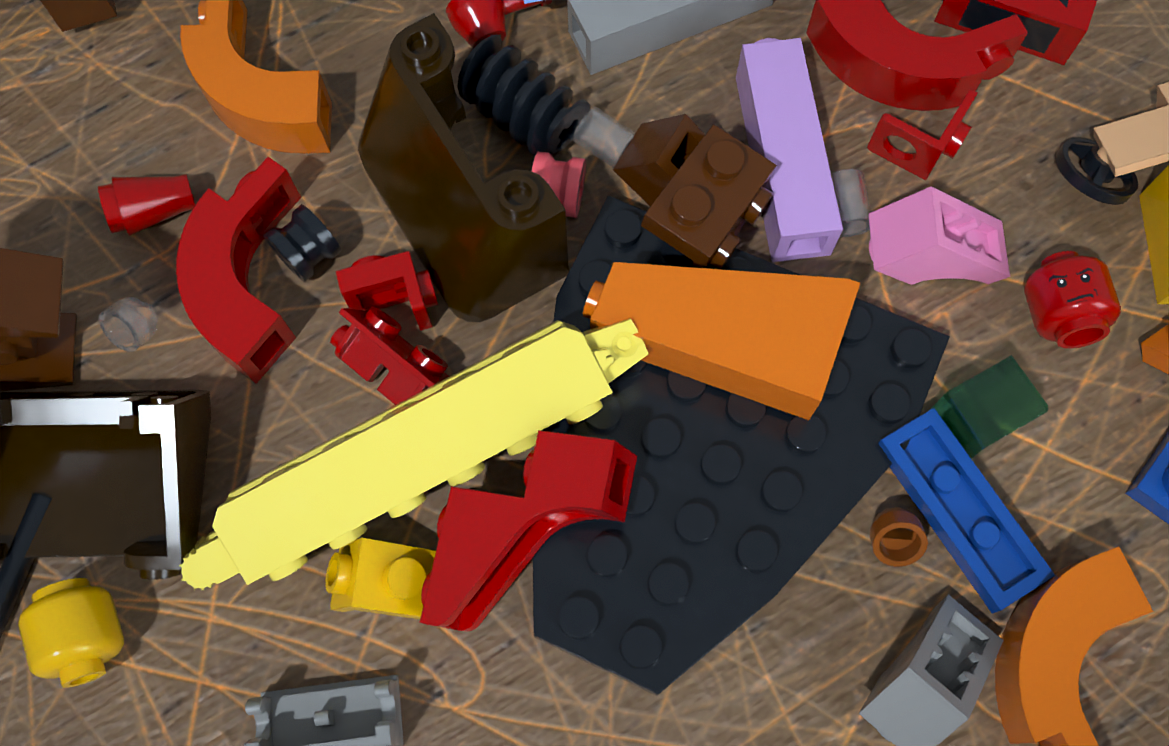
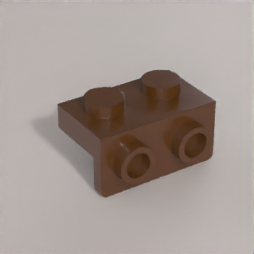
M713 124L645 213L641 226L693 260L694 262L691 267L708 269L712 265L717 269H722L741 241V238L734 234L743 219L753 225L774 195L765 186L777 165Z

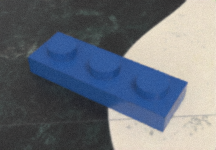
M935 408L878 442L892 462L890 469L992 614L1003 610L1055 576L1054 572ZM910 439L907 448L903 450L900 445Z

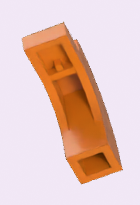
M200 0L198 5L200 25H181V46L186 64L193 78L218 118L237 135L263 148L286 153H330L332 101L319 70L279 72L268 71L251 65L245 61L248 10L243 0Z
M1119 546L1055 572L1054 577L1026 594L1010 616L1001 636V639L1004 641L997 654L995 667L997 705L1002 725L1010 744L1039 742L1040 746H1099L1080 703L1078 683L1084 657L1092 644L1108 630L1154 612Z

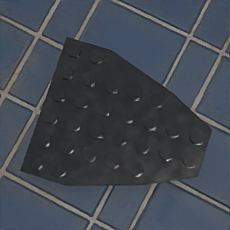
M607 196L557 294L553 322L559 320L575 325L581 332L590 330V319L583 317L588 294L595 280L603 283L606 282L613 262L691 267L694 261L641 226L647 211ZM737 248L721 269L800 275ZM710 265L708 269H717V268H715L714 266ZM855 298L822 400L810 420L640 360L609 383L613 393L600 399L603 407L597 413L574 424H568L564 418L541 430L615 440L637 455L625 522L592 519L567 525L551 535L533 556L534 637L658 696L770 602L892 465V462L878 442L919 417L950 336ZM910 439L900 445L903 450L907 448Z

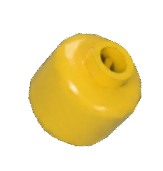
M87 578L59 581L33 593L31 597L32 604L22 611L18 620V627L30 672L44 679L60 678L63 688L79 686L105 675L104 663L119 654L124 645V636L111 593L103 587L91 586Z

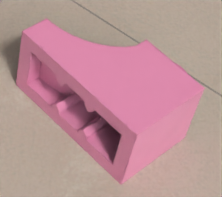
M932 186L868 214L871 236L869 253L875 271L910 285L934 279H968L991 284L1010 277L1002 221Z

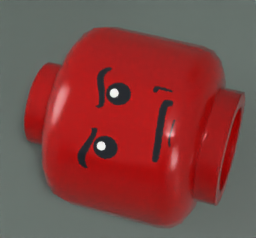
M1075 251L1054 253L1041 262L1040 268L1029 276L1024 286V293L1037 333L1046 340L1057 342L1058 346L1062 348H1081L1103 340L1110 333L1109 327L1115 324L1121 314V306L1108 267L1105 262L1093 256L1079 255Z

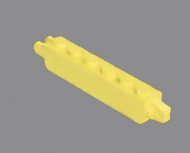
M630 318L609 326L596 327L581 332L575 325L557 320L232 490L227 500L217 508L212 525L214 531L210 532L206 538L202 536L197 541L195 549L193 548L189 554L187 553L184 556V562L179 565L182 568L183 578L181 580L193 586L194 590L196 588H201L202 590L205 587L211 588L214 583L219 584L238 573L241 574L247 585L266 575H269L272 581L280 580L301 568L308 561L307 553L327 543L334 550L353 542L367 531L366 522L388 511L391 518H396L412 511L426 500L425 491L447 480L449 485L454 487L471 480L485 469L483 461L506 449L509 455H516L530 449L536 444L538 430L541 431L564 418L568 424H574L587 419L603 407L600 399L613 393L609 383L648 355L644 341L633 335L638 333V329Z

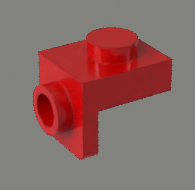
M409 251L388 257L380 255L366 256L355 261L351 267L335 271L341 295L349 309L368 311L370 307H375L380 310L410 301L420 330L433 328L427 308L437 306L438 301L428 269L420 272L416 271Z

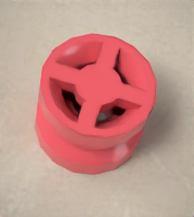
M537 151L531 172L539 174L549 184L565 208L566 216L577 218L584 190L586 159L572 157L567 162L555 160L550 153Z

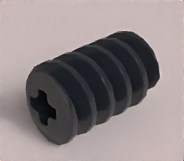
M491 35L482 40L470 52L461 67L457 85L460 97L470 105L475 104L477 111L485 117L493 118V122L503 131H510L511 138L521 145H527L528 151L534 156L537 151L553 155L564 149L586 122L591 105L582 99L568 109L573 98V91L568 86H561L553 92L556 78L549 72H544L537 76L538 64L531 58L520 62L521 51L516 46L509 45L501 50V35Z

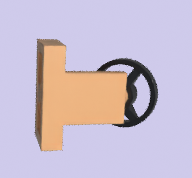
M1169 82L1157 85L1156 109L1095 127L1094 138L1096 141L1079 137L1068 139L1056 154L1057 166L1065 179L1077 190L1099 202L1112 205L1127 202L1138 189V179L1134 171L1169 161ZM1072 150L1082 159L1081 167L1091 177L1090 180L1075 168L1069 158L1068 151ZM1117 177L1122 179L1125 191H1111L1101 186L1103 183L1112 182Z

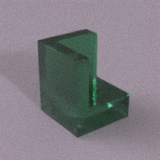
M1012 355L947 391L931 408H935L971 459L983 454L1004 437L1036 420L1048 411L1047 403Z

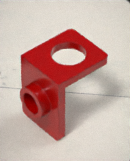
M972 89L968 91L939 140L885 113L875 128L867 146L868 149L926 181L941 155L944 154L953 159L971 130L972 126L962 122L978 92ZM887 136H898L907 140L915 148L916 153L909 154L899 151L890 144Z

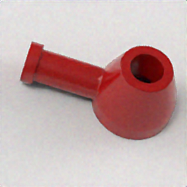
M451 0L446 7V14L455 31L474 49L482 40L491 35H501L502 41L505 39V15L535 5L545 6L551 4L552 0H542L524 4L523 0Z

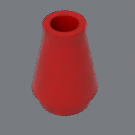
M187 174L162 177H112L111 184L98 186L102 209L112 234L127 231L128 235L131 236L182 212L193 210L196 205Z

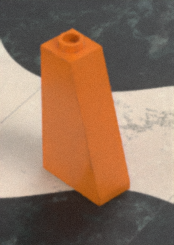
M613 262L606 282L603 283L595 280L584 306L583 317L590 319V329L609 326L630 318L638 329V333L633 335L644 341L648 351V355L641 359V361L810 420L822 400L860 282L848 278Z

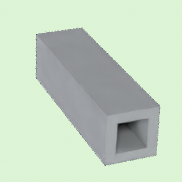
M567 0L568 32L590 75H593L769 7L773 4V0Z

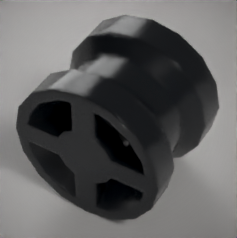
M302 204L292 212V219L283 228L273 227L263 235L277 256L304 283L314 275L315 265L321 260L333 259L342 252L339 243L326 226L311 210Z

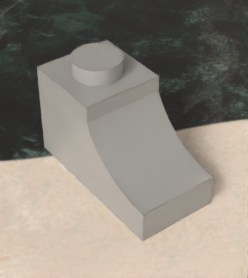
M948 594L931 611L922 627L902 653L880 675L859 714L874 726L881 736L892 742L895 746H937L970 718L1004 640Z

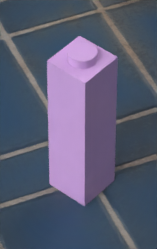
M766 38L755 43L742 44L736 73V83L748 144L751 149L777 165L765 186L774 195L762 212L771 261L780 262L830 256L843 227L801 38L786 40Z

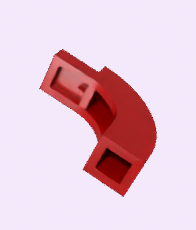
M816 0L806 34L818 55L831 72L856 92L874 101L896 108L933 111L960 106L970 89L976 91L982 79L989 80L1005 72L1014 63V56L1027 36L1028 31L1018 15L1015 14L960 35L934 37L920 34L899 23L888 12L881 0Z
M267 157L255 171L247 173L239 181L234 194L228 201L211 189H207L193 208L183 228L176 261L179 293L185 310L194 326L232 367L255 384L260 381L296 339V336L281 315L251 295L249 289L248 273L250 263L258 246L264 240L263 235L273 227L275 228L301 199L287 169L270 157Z

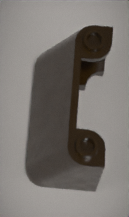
M435 13L407 26L396 34L393 39L359 138L358 152L366 173L424 268L429 270L432 281L449 309L458 318L467 322H482L495 317L568 275L566 211L549 184L539 174L529 170L514 169L484 183L451 132L455 122L458 123L466 119L464 105L455 93L451 74L455 61L454 46L449 34Z
M210 391L0 392V559L6 558L32 494L36 493L50 497L52 500L24 558L124 556V565L127 568L139 570V576L142 579L158 580L180 575L182 568L179 565L184 562V556L187 553L189 554L193 548L195 549L198 540L211 423Z

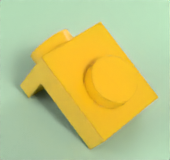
M367 538L356 539L339 548V553L335 552L332 555L326 572V591L332 593L330 609L341 612L358 610L420 619L423 609L421 600L422 587L427 575L432 571L436 551Z

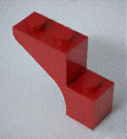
M538 430L535 449L528 454L524 465L523 478L526 486L524 498L451 486L447 505L442 509L438 518L437 535L439 541L432 571L427 575L422 587L421 600L423 609L419 623L464 632L473 631L482 623L544 542L555 532L567 525L584 520L605 519L625 522L637 455L615 440Z

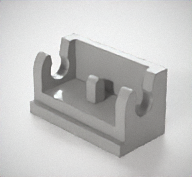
M398 675L262 692L261 697L249 698L245 705L246 713L254 715L256 736L244 743V746H404Z

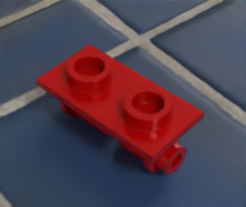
M370 307L368 311L341 308L339 314L348 320L351 325L350 327L348 325L341 326L332 335L330 343L336 347L335 356L346 363L367 382H373L385 366L389 373L377 390L394 405L450 377L445 373V370L448 368L447 363L432 350L422 345H416L414 348L399 335L402 329L401 325L385 312L375 307Z

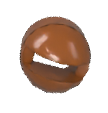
M900 507L887 508L873 519L870 527V540L874 554L884 564L894 567L907 566L918 561L926 552L928 540L923 525L910 510Z

